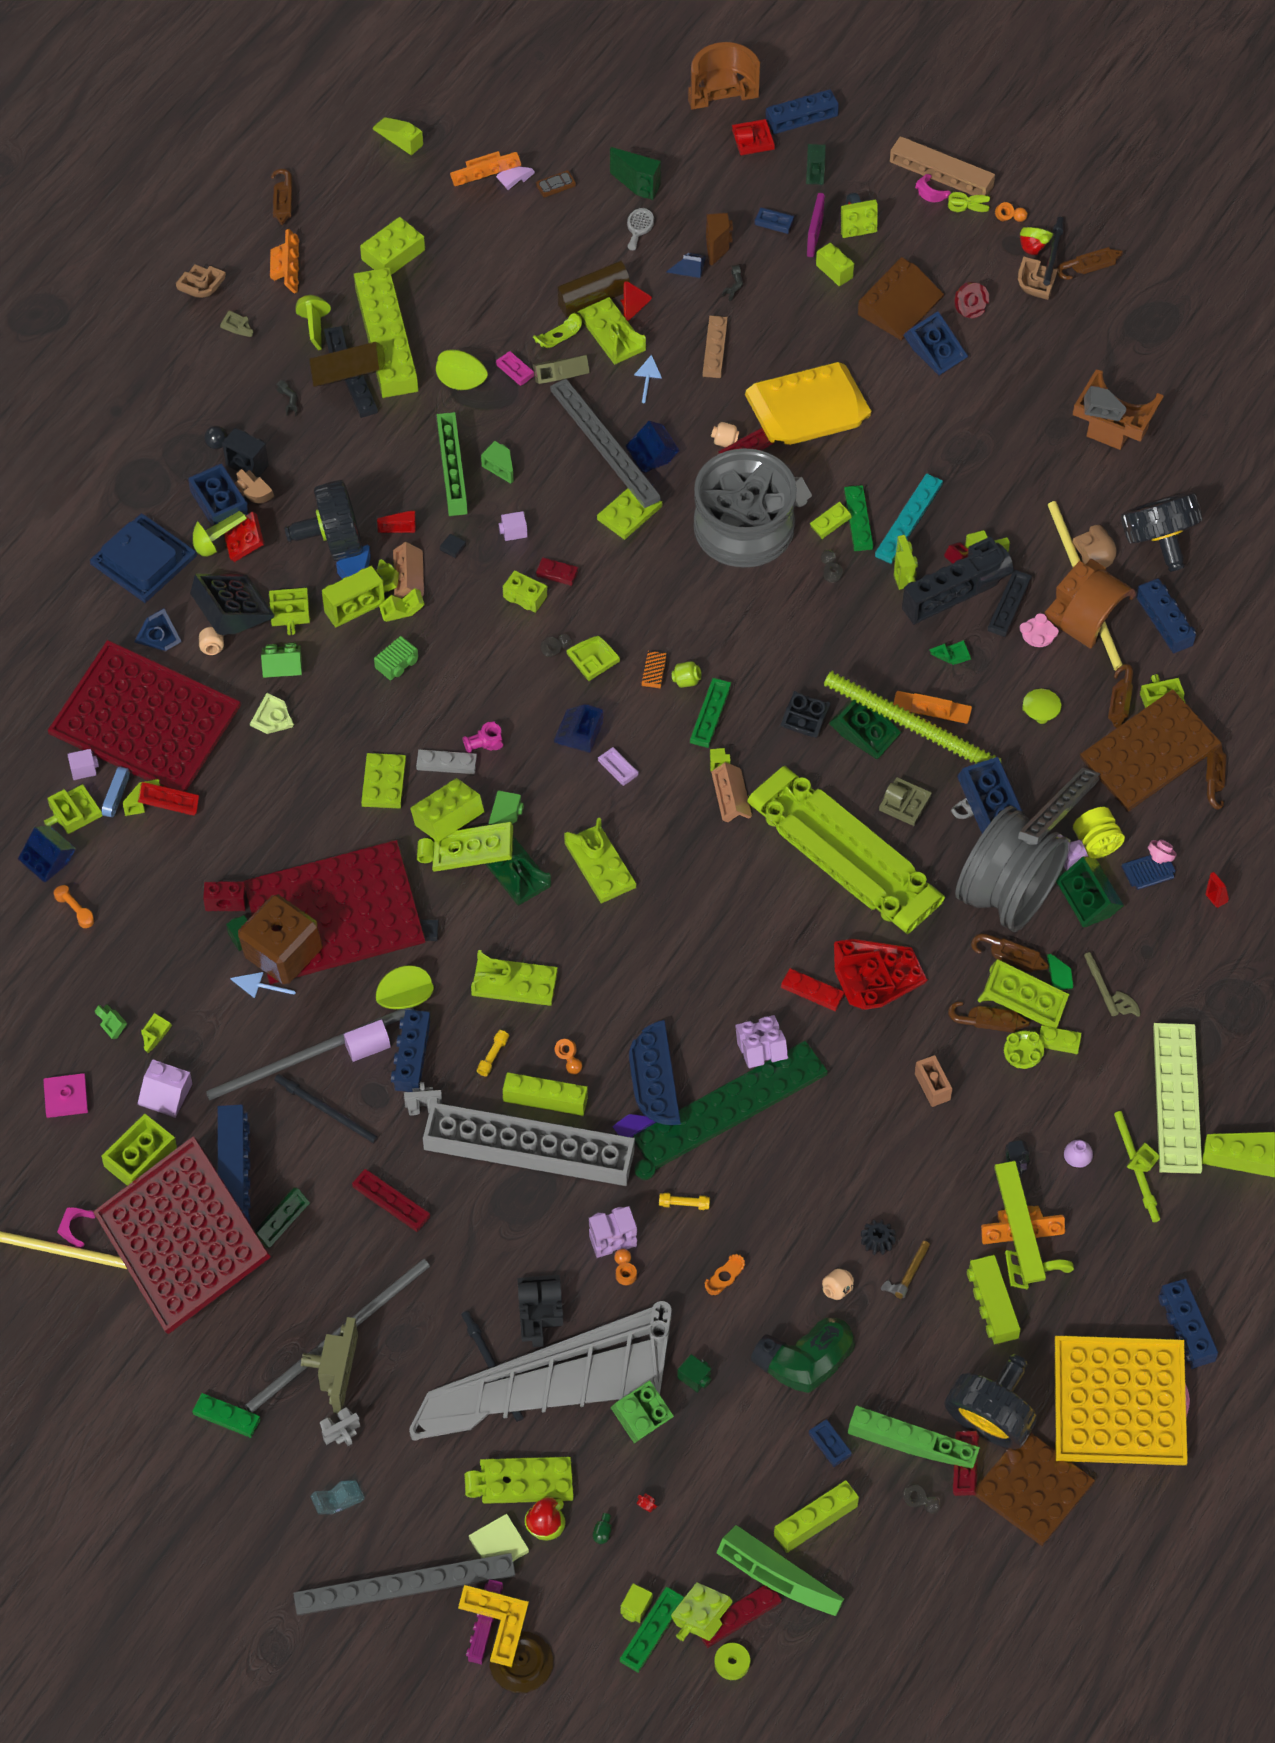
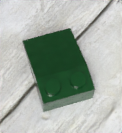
M614 147L610 148V173L636 195L653 200L661 183V161Z
M850 699L829 724L843 738L875 759H878L900 735L901 731L887 717H883V714L879 715L878 711L873 712L872 708L868 709V706H862V703L859 702L858 704L856 700L852 701Z

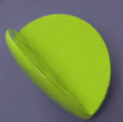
M446 350L438 356L436 364L437 376L443 384L456 390L473 389L481 385L488 376L485 366L477 358L466 352Z
M412 965L401 966L390 971L380 981L376 991V1001L382 1007L389 1009L411 1008L425 1002L432 995L434 986L430 976L422 968Z

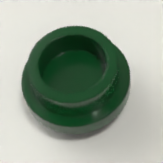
M641 1160L635 1165V1174L642 1180H648L654 1176L655 1167L649 1160Z

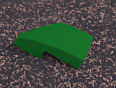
M964 640L948 647L942 644L929 649L931 655L952 665L971 659Z
M1048 954V968L1051 974L1052 986L1059 990L1073 989L1071 968L1052 954Z

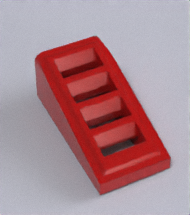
M415 511L377 518L378 533H414L416 531Z
M1212 872L1210 873L1205 895L1215 907L1219 908L1226 904L1229 898L1225 884Z

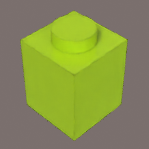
M632 1584L621 1604V1614H623V1617L630 1622L637 1621L641 1623L653 1601V1593Z

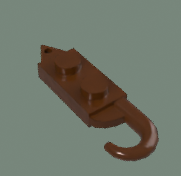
M277 169L272 173L271 179H274L278 174L285 175V181L279 182L274 186L273 217H276L279 223L283 225L288 217H291L292 175L286 169Z
M1107 247L1077 256L1076 259L1059 264L1057 274L1060 278L1069 280L1073 277L1064 275L1062 272L1064 269L1072 267L1076 272L1086 274L1115 265L1116 260L1122 255L1123 251L1112 250Z
M1129 664L1121 665L1114 674L1116 679L1120 672L1126 670L1125 678L1117 682L1112 689L1108 719L1112 721L1116 728L1122 724L1129 714L1133 688V668Z
M1222 746L1207 756V798L1215 809H1221L1224 805V801H1220V804H1218L1215 800V792H1219L1225 787L1226 754L1223 753Z
M978 934L972 939V949L978 954H981V950L977 948V943L985 941L992 944L991 953L998 960L1029 972L1048 969V964L1037 951L989 934Z
M963 1002L953 1003L948 1010V1014L954 1022L973 1025L977 1028L1015 1033V1030L1029 1026V1022L1018 1015L1016 1011L978 1006L971 1009L968 1017L960 1016L954 1010L956 1007L962 1006Z

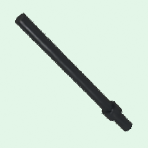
M1058 217L1056 224L1053 226V239L1043 284L1046 286L1050 285L1060 236L1064 231L1063 217Z
M280 1074L275 1077L274 1081L285 1087L287 1092L292 1095H298L374 1144L377 1141L378 1137L303 1090L295 1081H289Z
M469 1311L463 1312L461 1316L468 1327L467 1332L474 1339L488 1368L497 1366L481 1336L482 1331L479 1325L475 1324ZM521 1411L512 1412L516 1422L524 1419Z

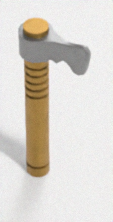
M922 1241L900 1284L891 1285L890 1281H886L882 1285L881 1290L891 1292L897 1298H904L908 1291V1286L930 1244L927 1241Z

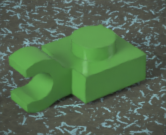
M98 1005L95 1013L103 1020L100 1026L111 1039H117L127 1025L126 1021L116 1010H112L108 1005H105L104 1008Z

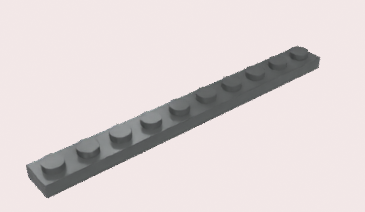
M564 379L551 385V392L640 504L646 508L659 502L660 495L568 380Z
M1081 768L1020 830L1018 839L1024 840L1025 843L1030 845H1037L1099 781L1101 773Z
M509 1553L294 1592L296 1613L299 1616L489 1581V1579L497 1580L514 1577L512 1554Z

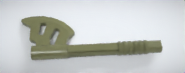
M1090 952L1086 953L1084 956L1098 984L1111 1016H1116L1120 1012L1123 1015L1133 1013L1139 1017V1007L1131 997L1119 991H1116V994L1111 997L1095 960ZM1123 1000L1120 1004H1115L1117 1001Z

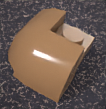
M1023 257L1018 272L1020 287L1029 295L1049 300L1057 269H1053L1050 285L1046 286L1043 284L1046 266L1040 265L1041 261Z
M194 265L189 273H183L177 281L176 287L177 290L191 296L205 298L217 290L224 281L226 273L212 266L205 269Z
M241 469L236 473L238 480L234 484L239 492L249 501L265 503L274 497L272 489L250 470L245 473Z
M1091 526L1089 532L1073 538V544L1082 555L1081 561L1084 564L1090 558L1104 567H1108L1113 563L1116 557V547L1113 539L1103 526Z

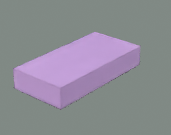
M614 747L598 757V761L623 786L638 776V771Z

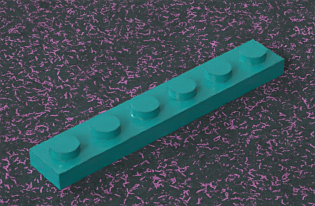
M926 473L876 550L875 557L890 564L893 563L896 556L898 536L905 535L906 539L909 538L941 488L943 480Z

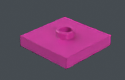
M85 1074L44 1078L47 1118L88 1113Z

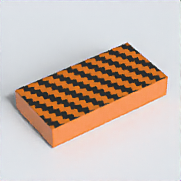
M647 652L642 686L661 688L667 653Z

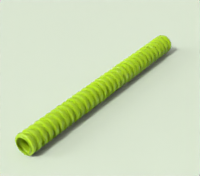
M834 671L829 672L824 682L825 687L827 685L830 686L829 689L832 690L833 688L835 692L839 691L841 695L845 694L846 698L851 697L852 701L856 700V703L859 704L860 702L862 706L866 705L868 709L872 708L873 712L878 711L879 715L883 714V717L886 718L887 716L889 720H895L894 723L899 722L900 726L904 725L906 729L910 728V731L913 732L914 730L916 734H922L921 737L925 736L927 740L931 739L933 743L937 742V745H943L944 749L947 747L948 751L952 750L954 754L958 753L960 757L964 756L965 760L967 758L970 759L969 762L971 763L975 762L977 764L996 757L995 755L991 756L990 752L985 753L984 749L980 750L978 746L977 748L974 747V744H968V741L964 742L963 738L959 739L957 735L953 736L951 732L950 734L947 733V730H941L942 727L937 728L936 724L932 725L930 721L926 722V719H920L919 715L916 717L914 716L915 713L911 714L909 710L905 711L903 707L899 708V705H893L892 701L889 703L888 699L884 700L882 696L878 697L876 693L872 694L871 690L868 692L865 687L861 688V685L857 686L855 682L851 683L850 679L845 680L844 676L841 678L838 673L834 674Z

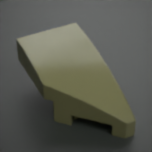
M228 311L220 327L239 335L252 337L253 330L250 329L247 316L242 317L232 311Z

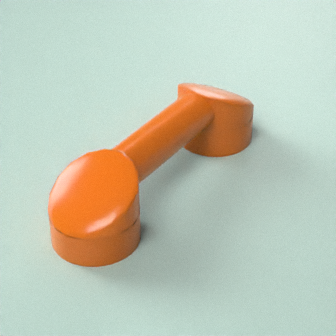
M67 885L58 886L54 890L55 899L58 902H67L77 913L78 924L82 928H89L94 924L92 912L80 906L70 895Z

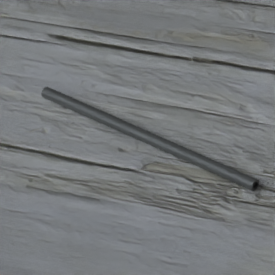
M414 1008L399 1009L350 1031L379 1020L383 1021L384 1026L390 1025L404 1017L405 1010H414ZM345 1033L206 1091L209 1100H213L345 1044Z
M422 1259L351 1317L356 1318V1325H360L430 1267L428 1262ZM341 1327L331 1335L340 1336ZM325 1340L308 1354L322 1356ZM301 1359L245 1404L246 1408L251 1413L254 1412L304 1371L307 1367L301 1366Z

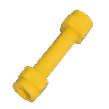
M499 1030L496 1033L494 1044L485 1060H481L478 1065L477 1072L480 1075L488 1076L491 1072L492 1062L501 1046H505L508 1041L509 1034L505 1031Z
M660 1193L659 1206L670 1207L671 1204L699 1207L698 1210L709 1209L710 1197L699 1195V1198L670 1196V1193Z

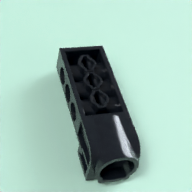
M992 537L969 546L967 558L959 559L952 565L942 567L935 573L927 574L920 580L908 583L904 587L902 610L913 625L995 587L1000 579L1013 573V563L1009 553L1001 544L996 543Z

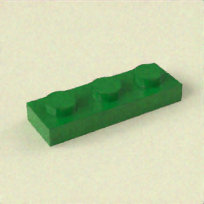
M201 1393L192 1411L195 1416L250 1438L260 1421V1416L203 1393Z

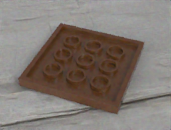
M1030 1433L1021 1448L1008 1449L976 1487V1495L974 1496L1043 1547L1093 1486L1095 1480L1070 1461H1056V1451Z

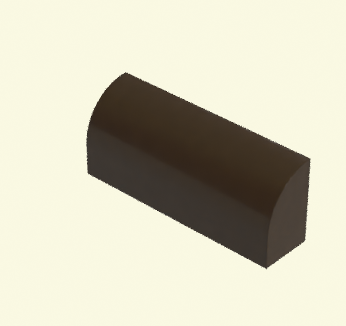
M622 260L558 286V306L566 318L608 297L613 299L624 294V282H630Z
M372 342L310 358L313 387L383 370L385 366L383 345Z

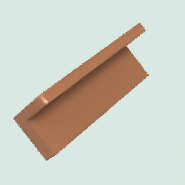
M405 542L393 550L394 569L399 573L398 585L394 589V596L402 598L414 588L419 589L421 595L424 596L423 551Z
M724 762L711 772L722 820L729 822L738 815L749 819L752 817V813L747 802L748 796L742 771L740 768Z

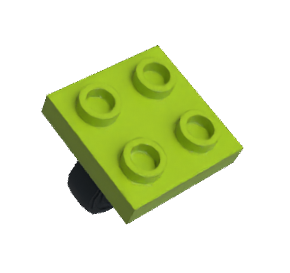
M858 193L848 194L846 199L847 205L841 206L842 237L847 238L877 232L876 199L861 202Z

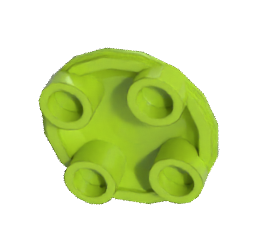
M1035 689L1025 696L1022 708L1029 717L1035 719L1040 724H1045L1048 720L1055 718L1059 714L1061 702L1059 697L1052 691Z
M1020 1031L1008 1035L1004 1046L1005 1058L1016 1068L1027 1069L1034 1067L1044 1055L1043 1041L1036 1032Z

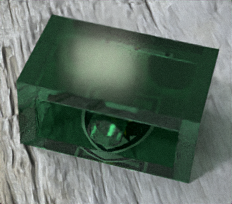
M808 144L806 184L824 185L825 145Z

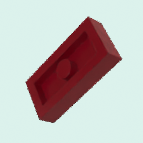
M542 557L536 571V576L572 586L578 573V567Z

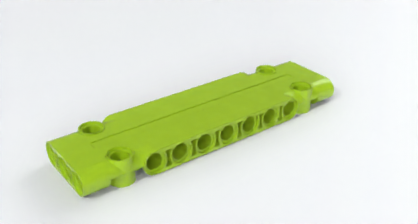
M787 766L781 767L749 796L748 804L761 813L769 825L776 826L777 831L782 837L872 910L877 909L881 912V917L884 920L893 922L906 934L913 931L944 901L945 895L934 886L928 884L926 876L921 872H916L914 866L825 792L820 789L813 790L808 779L799 778Z

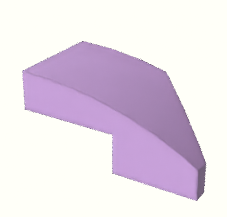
M515 167L500 172L496 177L509 190L518 181L522 180L525 182L535 172L532 168Z

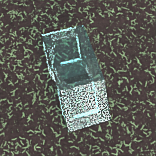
M340 1481L331 1491H315L310 1496L319 1515L335 1514L365 1499L356 1481Z

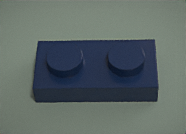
M761 207L755 219V225L787 234L794 222V216Z
M827 1419L809 1430V1435L833 1467L851 1456L852 1452Z

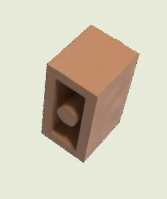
M934 1055L916 1062L915 1075L931 1107L950 1101L952 1087L936 1056Z

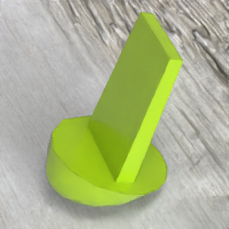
M305 295L298 299L296 303V314L308 318L310 340L317 350H322L320 318L327 315L331 307L319 296Z
M238 511L207 530H204L197 521L193 531V546L196 552L204 557L216 553L217 551L212 541L247 519L246 516Z

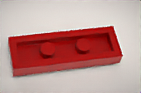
M146 782L140 784L139 803L193 816L197 812L199 795Z
M791 968L781 983V988L833 1011L837 1010L844 997V991Z

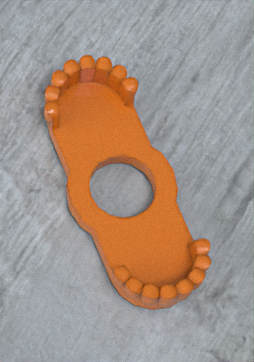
M738 1254L729 1256V1261L723 1267L718 1268L712 1278L706 1279V1291L711 1295H718L727 1286L733 1284L735 1278L744 1269V1258L741 1255L738 1256ZM725 1271L731 1275V1278L728 1281H721L719 1274Z

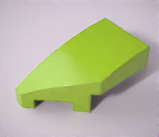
M382 559L379 560L377 572L383 581L385 593L397 588L399 573L391 564L385 563Z
M155 1013L144 1029L141 1030L145 1045L144 1050L147 1053L155 1048L172 1027L170 1022Z

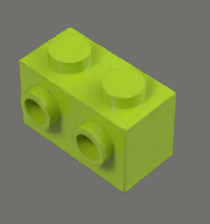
M829 243L817 251L816 266L839 287L853 278L854 263L838 247Z
M514 570L503 585V597L509 602H514L524 609L536 613L547 598V585Z

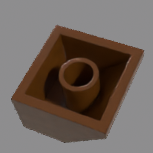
M728 213L706 214V243L709 265H714L729 250V243H732V232L729 231H733L732 220L728 218Z

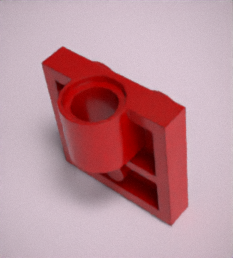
M766 119L732 125L733 135L740 155L774 150V142Z
M254 512L246 515L247 519L224 533L229 557L234 562L264 545L258 517Z

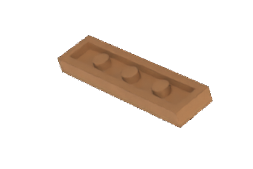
M709 316L703 377L721 378L727 317Z

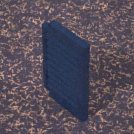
M1152 855L1121 865L1131 886H1136L1137 890L1173 879V873H1175L1171 862L1157 863L1152 859Z

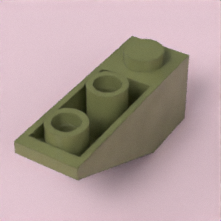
M587 355L533 364L535 380L538 384L590 373Z

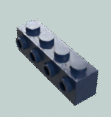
M830 89L767 107L765 119L774 135L838 116V102Z
M1159 579L1138 586L1136 596L1172 653L1174 654L1193 646L1196 632L1187 623L1184 613L1178 609L1175 599L1171 598L1168 594L1167 587Z
M405 1010L404 1017L400 1018L402 1034L397 1037L399 1052H395L394 1055L396 1071L392 1070L391 1083H394L395 1091L413 1092L412 1088H420L430 1028V1012Z
M1186 1279L1163 1285L1158 1295L1159 1302L1162 1307L1165 1306L1168 1323L1173 1325L1175 1329V1339L1184 1340L1185 1361L1189 1362L1192 1369L1215 1362L1218 1351Z

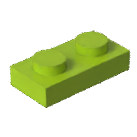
M838 502L812 521L810 525L820 538L823 539L852 517L841 502Z
M1041 1026L1039 1037L1043 1041L1044 1048L1078 1054L1081 1033Z

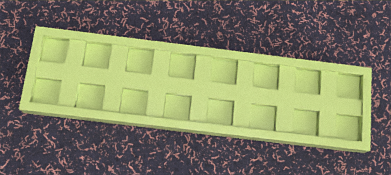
M1154 1023L1159 1172L1201 1174L1202 1158L1195 1024Z

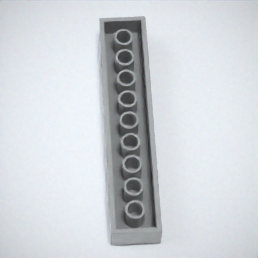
M432 1103L423 1136L424 1150L627 1186L635 1150V1138Z

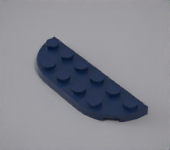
M662 1020L644 1028L638 1038L634 1039L631 1044L629 1061L634 1095L640 1111L649 1119L665 1125H680L665 1020Z

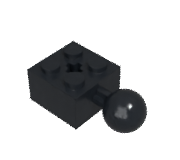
M212 426L205 432L204 439L207 446L212 449L223 448L226 466L238 472L241 469L245 473L250 470L257 478L269 466L266 443L263 440L256 439L246 431H241L237 428H234L229 435L220 426Z

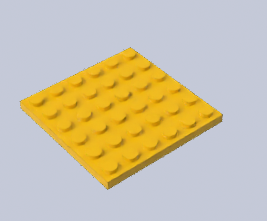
M1055 1336L1056 1461L1187 1465L1184 1340Z

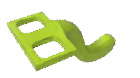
M1005 1251L1010 1285L1028 1289L1029 1286L1024 1284V1280L1023 1285L1017 1284L1014 1280V1274L1022 1276L1020 1266L1014 1265L1011 1261V1255L1017 1256V1253ZM1059 1259L1042 1263L1044 1272L1061 1270L1062 1272L1070 1273L1074 1270L1073 1263L1068 1260Z

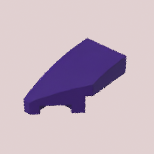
M628 1114L612 1127L619 1136L633 1138L635 1134L656 1122L646 1116Z

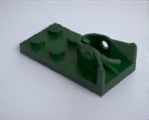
M514 836L511 860L485 863L518 906L551 887L549 872L545 873L540 870Z

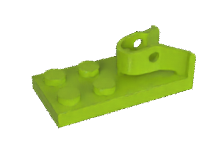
M610 297L578 311L582 322L614 365L646 350L645 335H640L634 331Z
M597 818L596 826L576 835L569 832L564 833L566 847L600 903H604L636 888L634 879L603 831L601 818Z
M478 950L474 982L471 984L472 996L552 1005L558 972L557 967L491 959L483 954L482 950Z
M997 959L989 969L990 975L983 993L978 998V1002L994 1001L1044 1026L1057 1028L1069 994Z

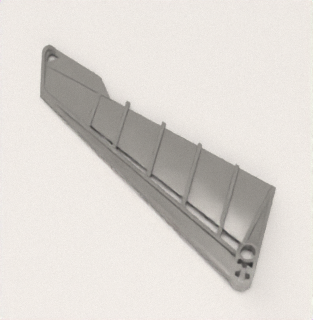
M659 1301L652 1308L429 1391L410 1426L411 1439L419 1440L471 1430L489 1414L504 1413L503 1418H507L508 1412L542 1408V1412H546L548 1407L580 1404V1407H583L585 1403L621 1400L649 1380L660 1395L671 1325V1306L665 1301ZM660 1313H664L663 1321L659 1320ZM657 1331H661L664 1334L662 1336H656L654 1333ZM649 1334L650 1340L631 1345L632 1339ZM627 1341V1346L593 1355L595 1350ZM588 1353V1357L554 1365L555 1362ZM549 1364V1367L514 1376L515 1374ZM510 1376L509 1378L495 1381V1380H497V1379H499V1378H505V1377ZM420 1425L425 1431L417 1433L416 1429Z

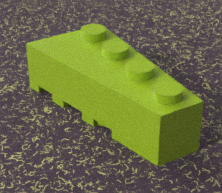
M1275 1132L1207 1134L1202 1164L1275 1177Z

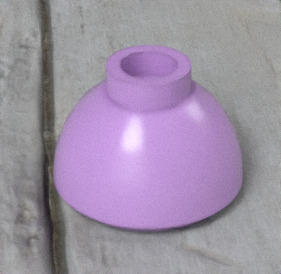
M1083 1140L1071 1141L1064 1150L1065 1160L1074 1167L1087 1166L1093 1157L1092 1148Z

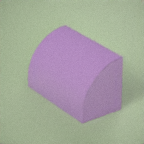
M382 1020L344 1034L345 1046L353 1062L391 1048Z

